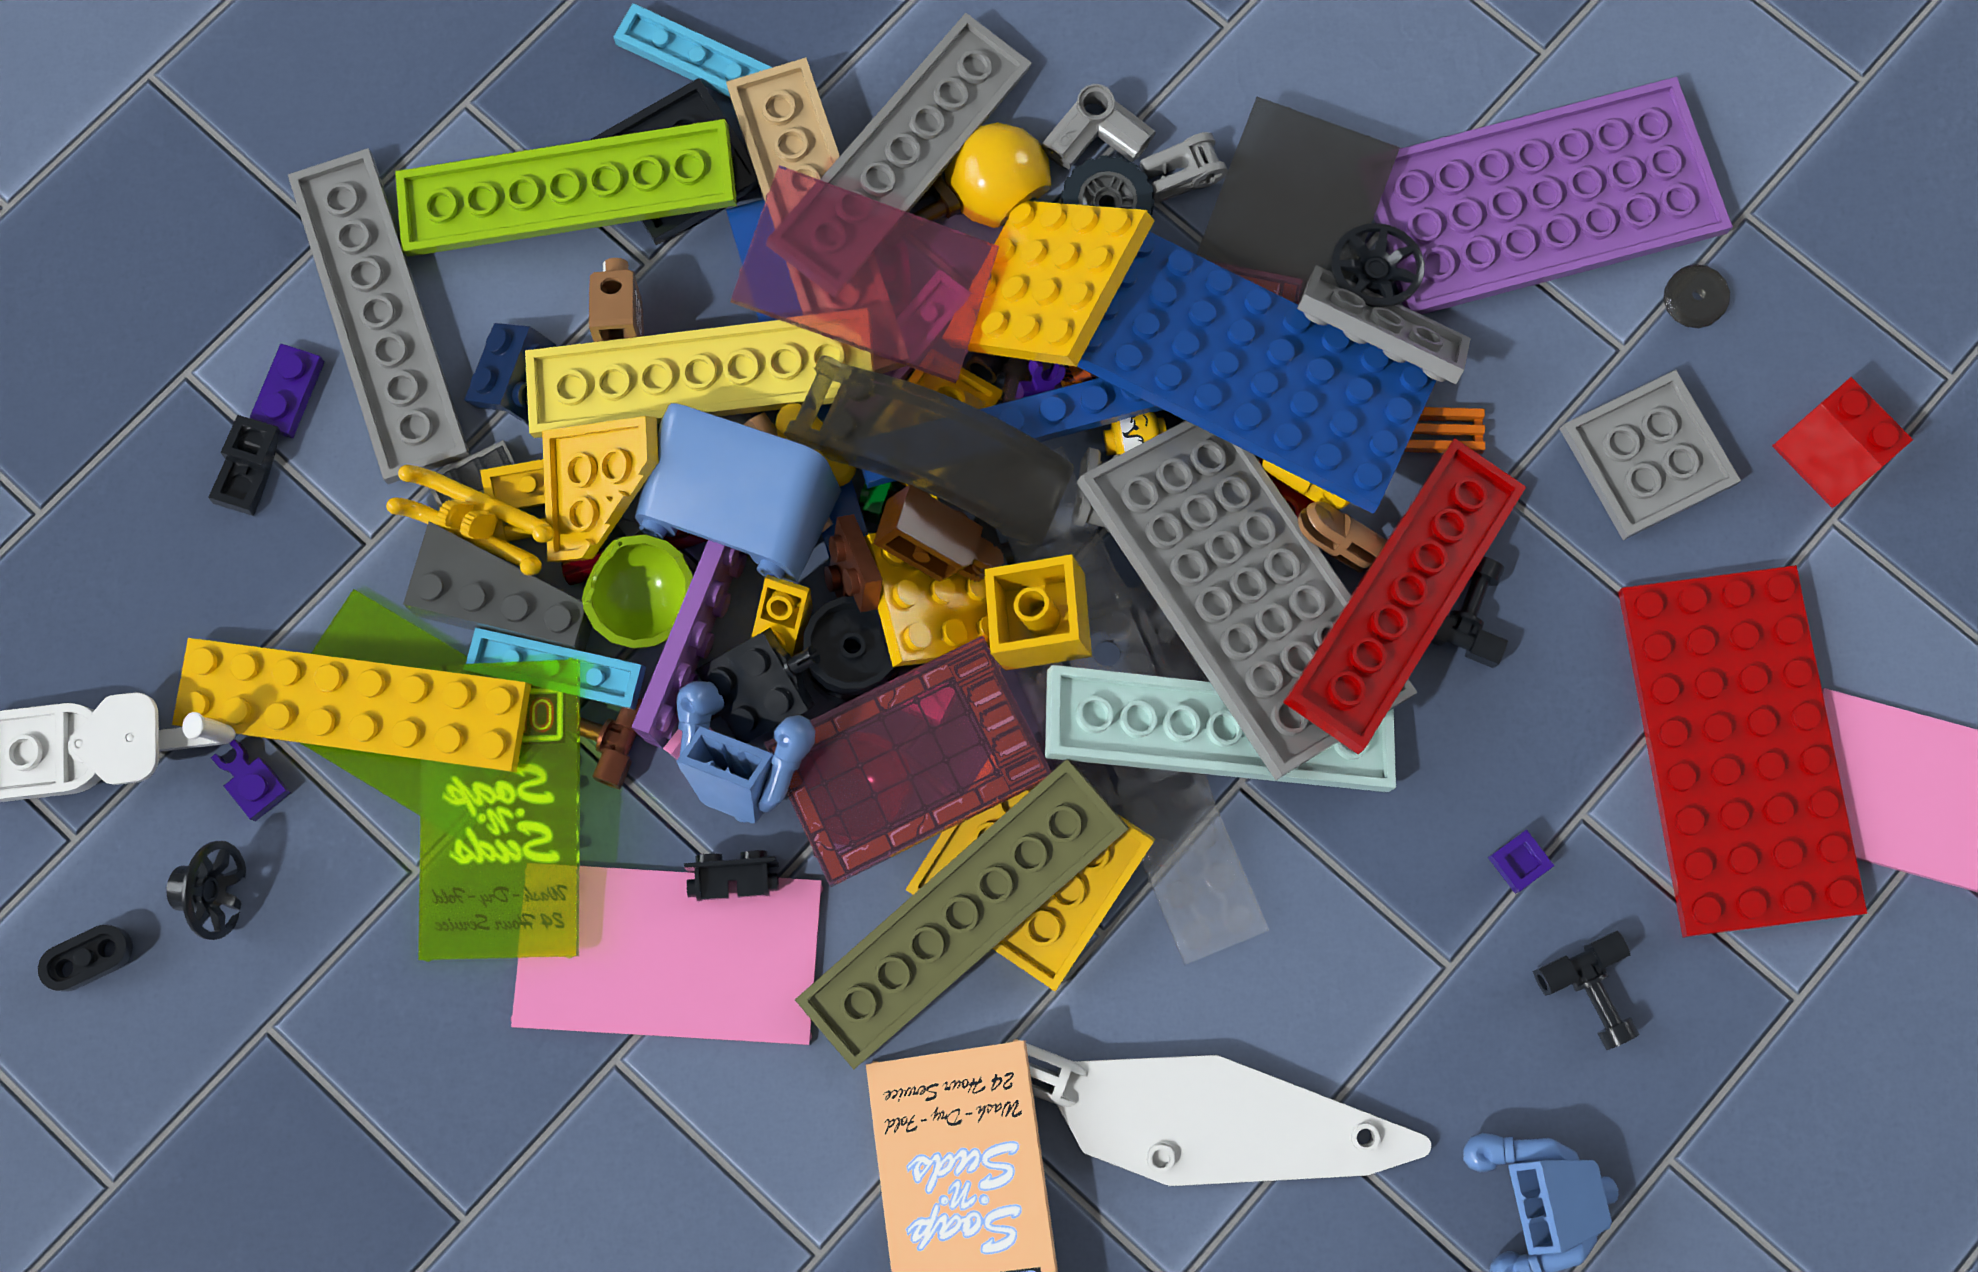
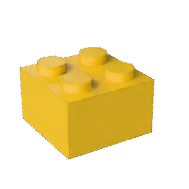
M1072 554L985 569L990 654L1005 671L1092 657L1085 573Z

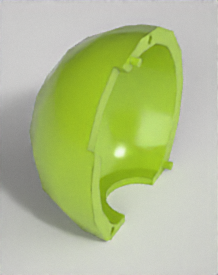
M646 534L619 537L607 546L593 567L583 591V609L593 628L611 643L629 648L656 646L668 639L692 581L693 574L683 554L668 541Z

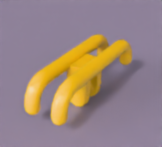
M403 465L400 467L398 475L402 481L428 487L455 500L445 501L438 511L413 500L393 497L386 504V508L391 514L406 516L427 525L430 521L475 546L519 566L521 572L525 575H536L541 571L542 563L537 556L493 536L498 520H502L532 534L537 542L544 543L549 542L554 537V529L550 524L437 472L414 465Z

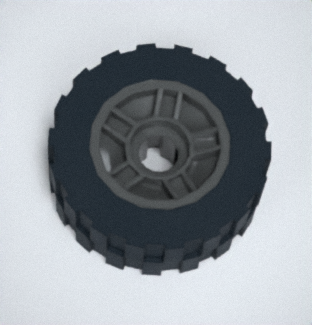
M1104 155L1097 159L1090 158L1085 160L1083 165H1077L1072 170V175L1067 177L1064 183L1061 203L1102 206L1111 201L1114 208L1147 210L1152 217L1154 191L1152 184L1149 185L1147 175L1144 171L1141 172L1136 164L1124 161L1122 157L1116 156V158H1111L1108 155Z

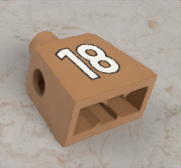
M609 258L603 262V272H594L590 275L589 329L594 342L644 336L642 298L634 271L629 270L628 262L622 258Z

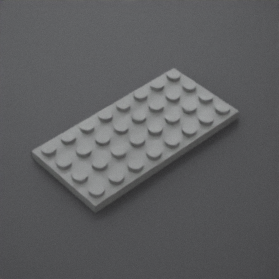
M1184 421L1082 474L1076 483L1274 779L1278 780L1338 743V740L1284 704L1283 701L1351 595L1319 548L1302 534L1297 516L1255 455L1188 421ZM1409 679L1389 711L1417 693Z

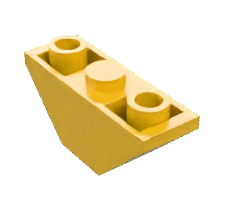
M767 575L764 580L752 637L771 628L781 647L791 654L792 657L802 652L804 632L813 610L810 588Z

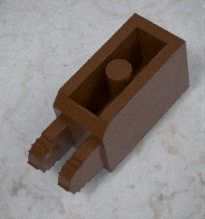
M909 484L887 500L873 544L940 582L958 573L965 578L969 577L970 581L979 582L984 579L985 569L1000 567L1005 563L1004 553L1001 552V549H998V546H993V543L981 537L983 529L981 525L970 520L963 512L952 509L933 498L926 490Z

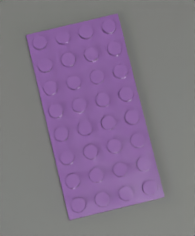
M1677 77L1359 159L1357 164L1375 223L1387 224L1404 231L1416 242L1422 252L1425 263L1422 283L1409 299L1402 302L1404 307L1421 315L1728 234L1733 228ZM1387 234L1386 252L1388 254L1393 253L1399 248L1406 247V244L1400 239ZM1413 254L1396 265L1397 268H1404L1416 275V262ZM1395 281L1399 294L1412 284Z

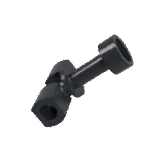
M1485 556L1482 558L1470 578L1472 581L1461 610L1450 612L1432 639V644L1441 647L1444 643L1448 642L1465 649V657L1491 668L1500 664L1508 640L1482 630L1484 622L1477 615L1488 586H1497L1504 571V566L1501 563Z
M1618 930L1583 946L1585 951L1570 959L1567 956H1563L1533 971L1534 977L1545 996L1553 994L1571 984L1576 992L1585 989L1605 1029L1598 1032V1035L1606 1050L1622 1045L1640 1035L1631 1018L1621 1020L1601 982L1609 977L1605 969L1606 967L1631 955L1625 940Z

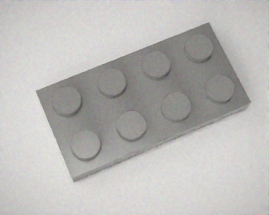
M1315 266L1297 308L1303 311L1309 320L1319 325L1330 324L1341 329L1346 337L1356 343L1366 344L1368 342L1381 348L1390 359L1400 363L1408 361L1422 368L1423 372L1434 380L1441 382L1448 380L1457 384L1465 369L1471 338L1400 304L1391 307L1367 306L1364 300L1355 293L1341 289L1337 285L1332 272L1320 266ZM1345 279L1353 288H1355V283ZM1368 289L1362 292V294L1370 297L1384 298Z

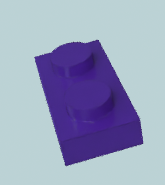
M280 343L249 418L277 426L280 429V435L293 439L325 363L321 356Z

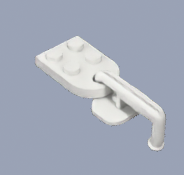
M142 693L110 695L95 710L74 703L0 711V802L80 793L90 789L101 779L112 785L142 782L151 777L156 771L159 763V752L228 744L235 739L236 733L231 726L203 717L198 712L188 714L183 721V727L159 730L158 707L151 697Z

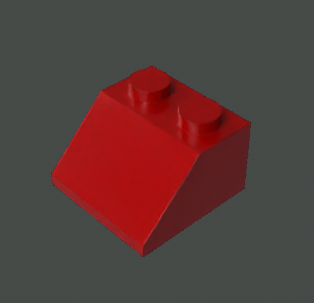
M1850 377L1774 443L1772 447L1831 508H1834L1887 464L1913 439Z

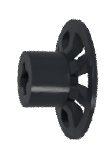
M1371 223L1357 226L1346 232L1339 239L1332 254L1331 268L1337 285L1341 289H1346L1361 297L1367 306L1391 307L1406 301L1417 291L1423 280L1425 263L1419 246L1404 231L1387 224ZM1366 232H1380L1375 249L1370 251L1366 243L1357 236ZM1387 234L1400 239L1406 244V247L1399 248L1393 253L1388 254L1386 252ZM1348 242L1356 251L1358 260H1340L1341 251ZM1413 254L1416 262V275L1404 268H1397L1396 265ZM1341 270L1352 272L1350 281L1356 284L1355 288L1345 280ZM1394 281L1412 283L1405 291L1393 296L1392 287ZM1368 289L1384 298L1370 297L1362 294V292Z
M211 841L196 852L189 866H178L173 870L168 879L166 893L170 906L175 910L184 911L186 921L191 930L203 939H221L228 935L237 924L240 912L232 915L225 924L226 916L221 910L220 905L236 910L241 908V901L236 896L226 892L228 886L238 883L242 877L245 878L246 865L240 851L227 841ZM220 849L215 862L212 864L207 856L211 852ZM231 855L236 863L237 869L230 871L226 874H222V872L229 865V859ZM209 917H211L214 931L211 932L203 927V924Z

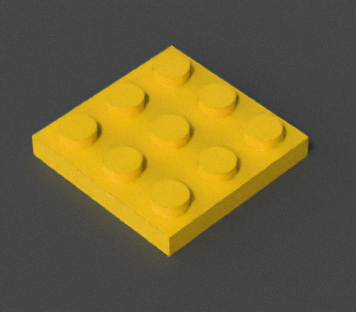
M870 533L864 537L883 579L878 611L893 667L947 661L982 643L986 644L990 652L985 576L981 581L974 582V580L970 581L969 577L965 578L957 573L949 579L939 582L874 545L876 533Z

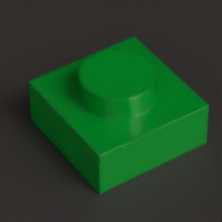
M895 481L867 488L866 482L864 483L859 498V505L864 506L865 521L879 525L890 490L894 491Z

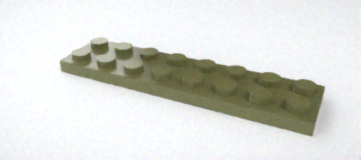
M1066 759L800 994L795 1001L854 1070L1127 831L1129 827L1078 768Z

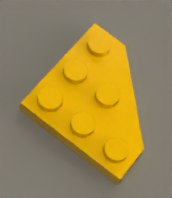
M641 416L542 431L546 522L554 529L553 539L547 542V562L560 563L588 560L595 557L659 462L656 417Z

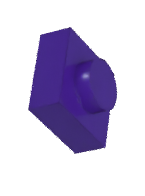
M1527 829L1488 857L1515 894L1554 867V864Z

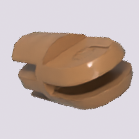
M1317 501L1311 503L1299 514L1298 525L1302 534L1311 543L1358 573H1361L1373 563L1387 541L1386 538L1325 502Z

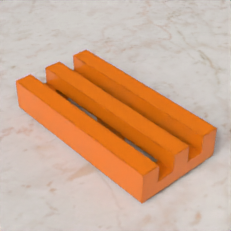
M1424 407L1419 420L1472 422V425L1417 423L1412 434L1473 435V441L1460 442L1476 453L1483 454L1485 451V441H1483V435L1485 434V425H1483V418L1485 417L1484 408ZM1409 440L1404 452L1443 453L1451 441Z

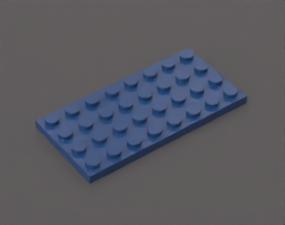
M1150 231L1077 367L1372 514L1375 513L1380 505L1437 381L1427 376L1422 368L1408 361L1400 363L1390 359L1381 348L1368 342L1360 344L1350 340L1341 329L1330 324L1319 325L1312 322L1304 315L1303 311L1297 309V304Z

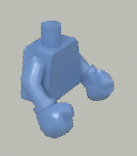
M694 681L680 688L676 703L679 720L678 729L682 731L680 756L676 762L700 801L706 806L734 816L739 822H758L764 812L772 811L785 798L794 771L799 769L801 760H803L814 745L815 728L811 721L801 715L785 718L774 732V739L777 745L773 755V753L709 730L711 716L724 707L723 698L719 695L718 689L713 683Z
M1480 1133L1469 1138L1463 1149V1160L1469 1169L1477 1172L1494 1171L1497 1165L1510 1164L1508 1167L1528 1254L1523 1255L1514 1251H1506L1499 1254L1491 1262L1489 1272H1558L1581 1265L1596 1245L1598 1234L1606 1231L1611 1226L1612 1221L1608 1205L1615 1203L1619 1195L1618 1187L1614 1180L1608 1176L1601 1177L1599 1166L1594 1160H1580L1576 1151L1552 1138L1514 1140L1513 1137L1503 1138L1488 1133Z

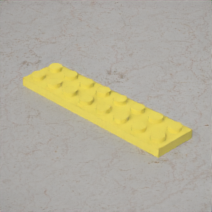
M867 309L525 350L529 433L534 438L542 437V431L641 416L656 417L657 424H660L664 413L671 403L685 405L719 417L779 410L787 404L798 403L805 407L876 398L870 315Z

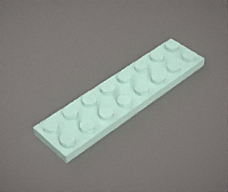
M1052 665L1047 670L1045 758L1390 792L1396 788L1394 708L1387 712L1370 742L1359 755L1341 742H1338L1278 780H1275L1210 682Z

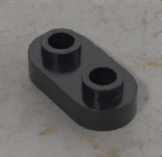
M111 925L96 926L48 949L38 963L39 979L51 990L63 992L76 990L123 967L131 957L133 950L132 940L129 934L122 928ZM113 941L116 946L115 952L110 957H107L104 952L105 946L108 942ZM71 961L73 971L68 977H65L62 968L66 962Z

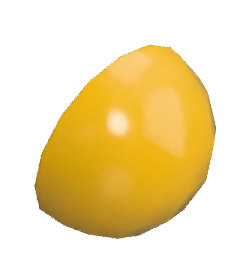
M998 122L978 127L965 141L952 162L944 170L945 182L958 198L961 212L973 222L992 228L1003 225L1017 205L1034 197L1036 199L1040 198L1050 190L1052 185L1049 159L1040 142L1023 128Z

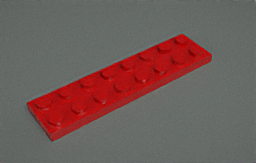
M1454 438L1443 452L1283 703L1359 755L1370 742L1526 489V486Z

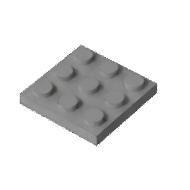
M1677 370L1563 424L1560 428L1561 433L1623 540L1732 488L1741 481Z

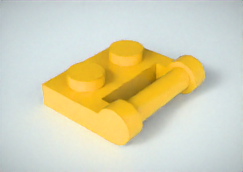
M543 459L480 470L484 494L517 509L545 505ZM498 520L493 536L508 543L533 537L532 534L511 524H506L502 520Z

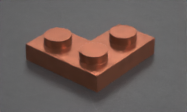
M854 514L837 517L835 534L829 538L831 560L830 566H826L824 570L826 586L830 592H835L837 598L854 596L860 612L878 609L883 581Z

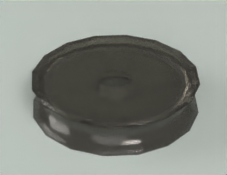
M1693 264L1682 267L1673 274L1664 288L1663 301L1667 312L1675 321L1686 327L1702 328L1712 325L1725 313L1730 302V290L1726 280L1718 271L1705 265ZM1692 293H1698L1701 300L1695 299Z

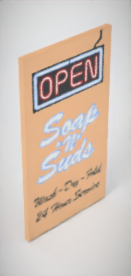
M1015 1039L1010 1043L884 1062L873 1061L871 1064H866L891 1272H1058L1026 1040L1020 1041Z

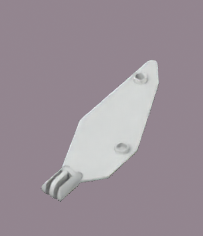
M1026 1043L1029 1056L1059 1067L1057 1073L1029 1063L1031 1077L1052 1085L1050 1091L1032 1084L1033 1096L1058 1106L1082 1152L1168 1186L1368 1176L1425 1157L1431 1151V1142L1423 1134L1219 1055L1071 1061ZM1362 1129H1369L1371 1132V1138L1366 1144H1359L1357 1141V1134Z

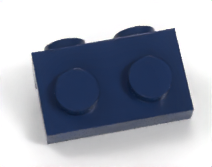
M494 323L464 400L476 408L506 411L521 421H529L525 350L557 347L556 344L530 326Z

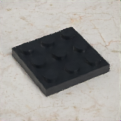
M698 78L591 138V140L721 119L726 120L701 79ZM726 120L729 126L737 200L760 186L748 152ZM721 208L642 220L641 223L657 246Z

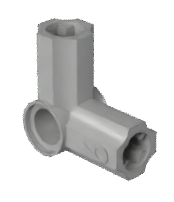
M1091 84L1080 91L1077 102L1043 141L1041 146L1049 158L1056 164L1070 169L1098 136L1130 162H1134L1148 147L1155 135V131L1115 101L1113 93L1108 87L1102 84ZM1092 103L1098 104L1103 107L1105 112L1100 115H1091L1084 107Z

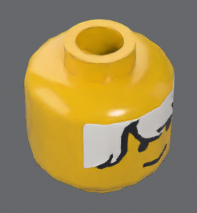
M1149 412L1111 423V429L1103 430L1107 456L1121 455L1165 432L1164 418H1157L1154 412Z

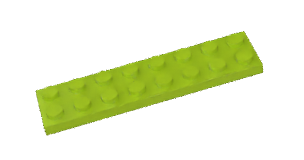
M725 119L395 171L401 249L408 257L737 206L729 126Z

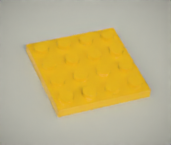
M1025 201L1017 205L1011 211L1008 220L997 240L992 245L977 276L972 281L968 290L969 298L963 307L952 317L942 340L950 349L1077 367L1155 220L1147 210L1036 201Z
M991 755V759L996 769L1000 770L993 755ZM989 760L975 782L993 774L994 769ZM993 776V777H991V778H989V779H987V780H985V781H983V782H981V783H979V784H977V785L971 787L970 790L976 789V787H978V786H980V785H982V784H984V783H986V782H988V781H990V780H992V779H994V778H996V777ZM1044 779L1001 800L997 799V802L973 814L970 813L971 815L945 827L905 890L914 895ZM1122 816L1120 818L1127 824L1129 829L992 948L1053 991L1058 989L1156 840Z

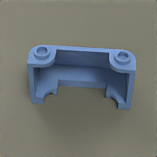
M671 403L661 419L657 433L659 462L643 485L635 513V518L640 524L639 529L646 535L662 540L665 536H675L677 531L681 530L750 554L753 561L758 565L756 570L765 577L771 575L779 579L783 577L798 582L842 491L828 461L819 452L805 445L685 405Z

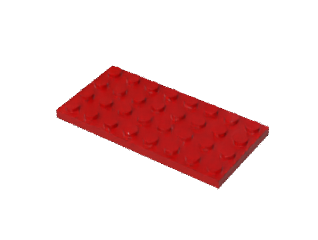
M1797 565L1621 588L1618 591L1682 937L1868 914Z

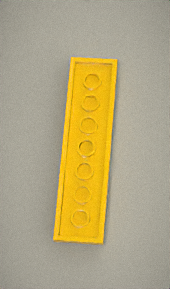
M188 638L172 725L183 727L185 717L192 712H198L203 717L231 726L238 735L517 773L531 684L514 680Z

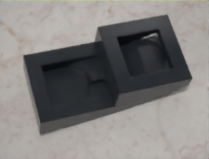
M237 415L220 452L225 461L208 497L213 504L254 516L275 457L280 429L277 426Z

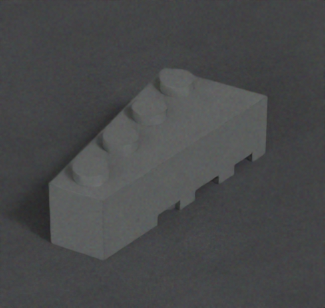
M430 521L428 522L403 605L415 616L474 631L476 627L585 652L592 624L583 609L582 601L532 575L523 574L519 568L438 525Z

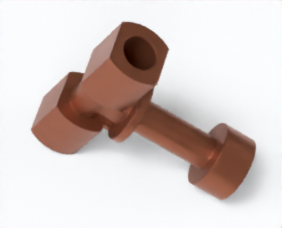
M638 698L635 710L622 707L617 719L608 718L604 725L569 713L570 705L567 703V731L596 741V751L602 753L592 776L595 781L615 789H621L632 763L628 756L636 735L640 736L632 728L642 699Z

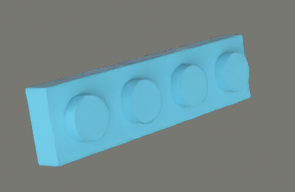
M634 3L631 5L613 37L617 46L693 81L700 78L704 86L729 98L727 81L773 68Z
M475 627L464 670L492 678L527 682L531 686L635 710L646 667L637 663Z

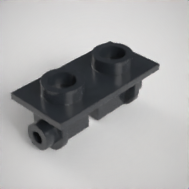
M765 850L744 851L740 853V859L723 860L722 854L716 853L696 855L694 863H684V868L688 872L695 873V879H687L688 898L696 897L697 901L728 899L730 881H737L738 898L770 896L771 891H779L778 873H769V867H779V862L775 857H768Z

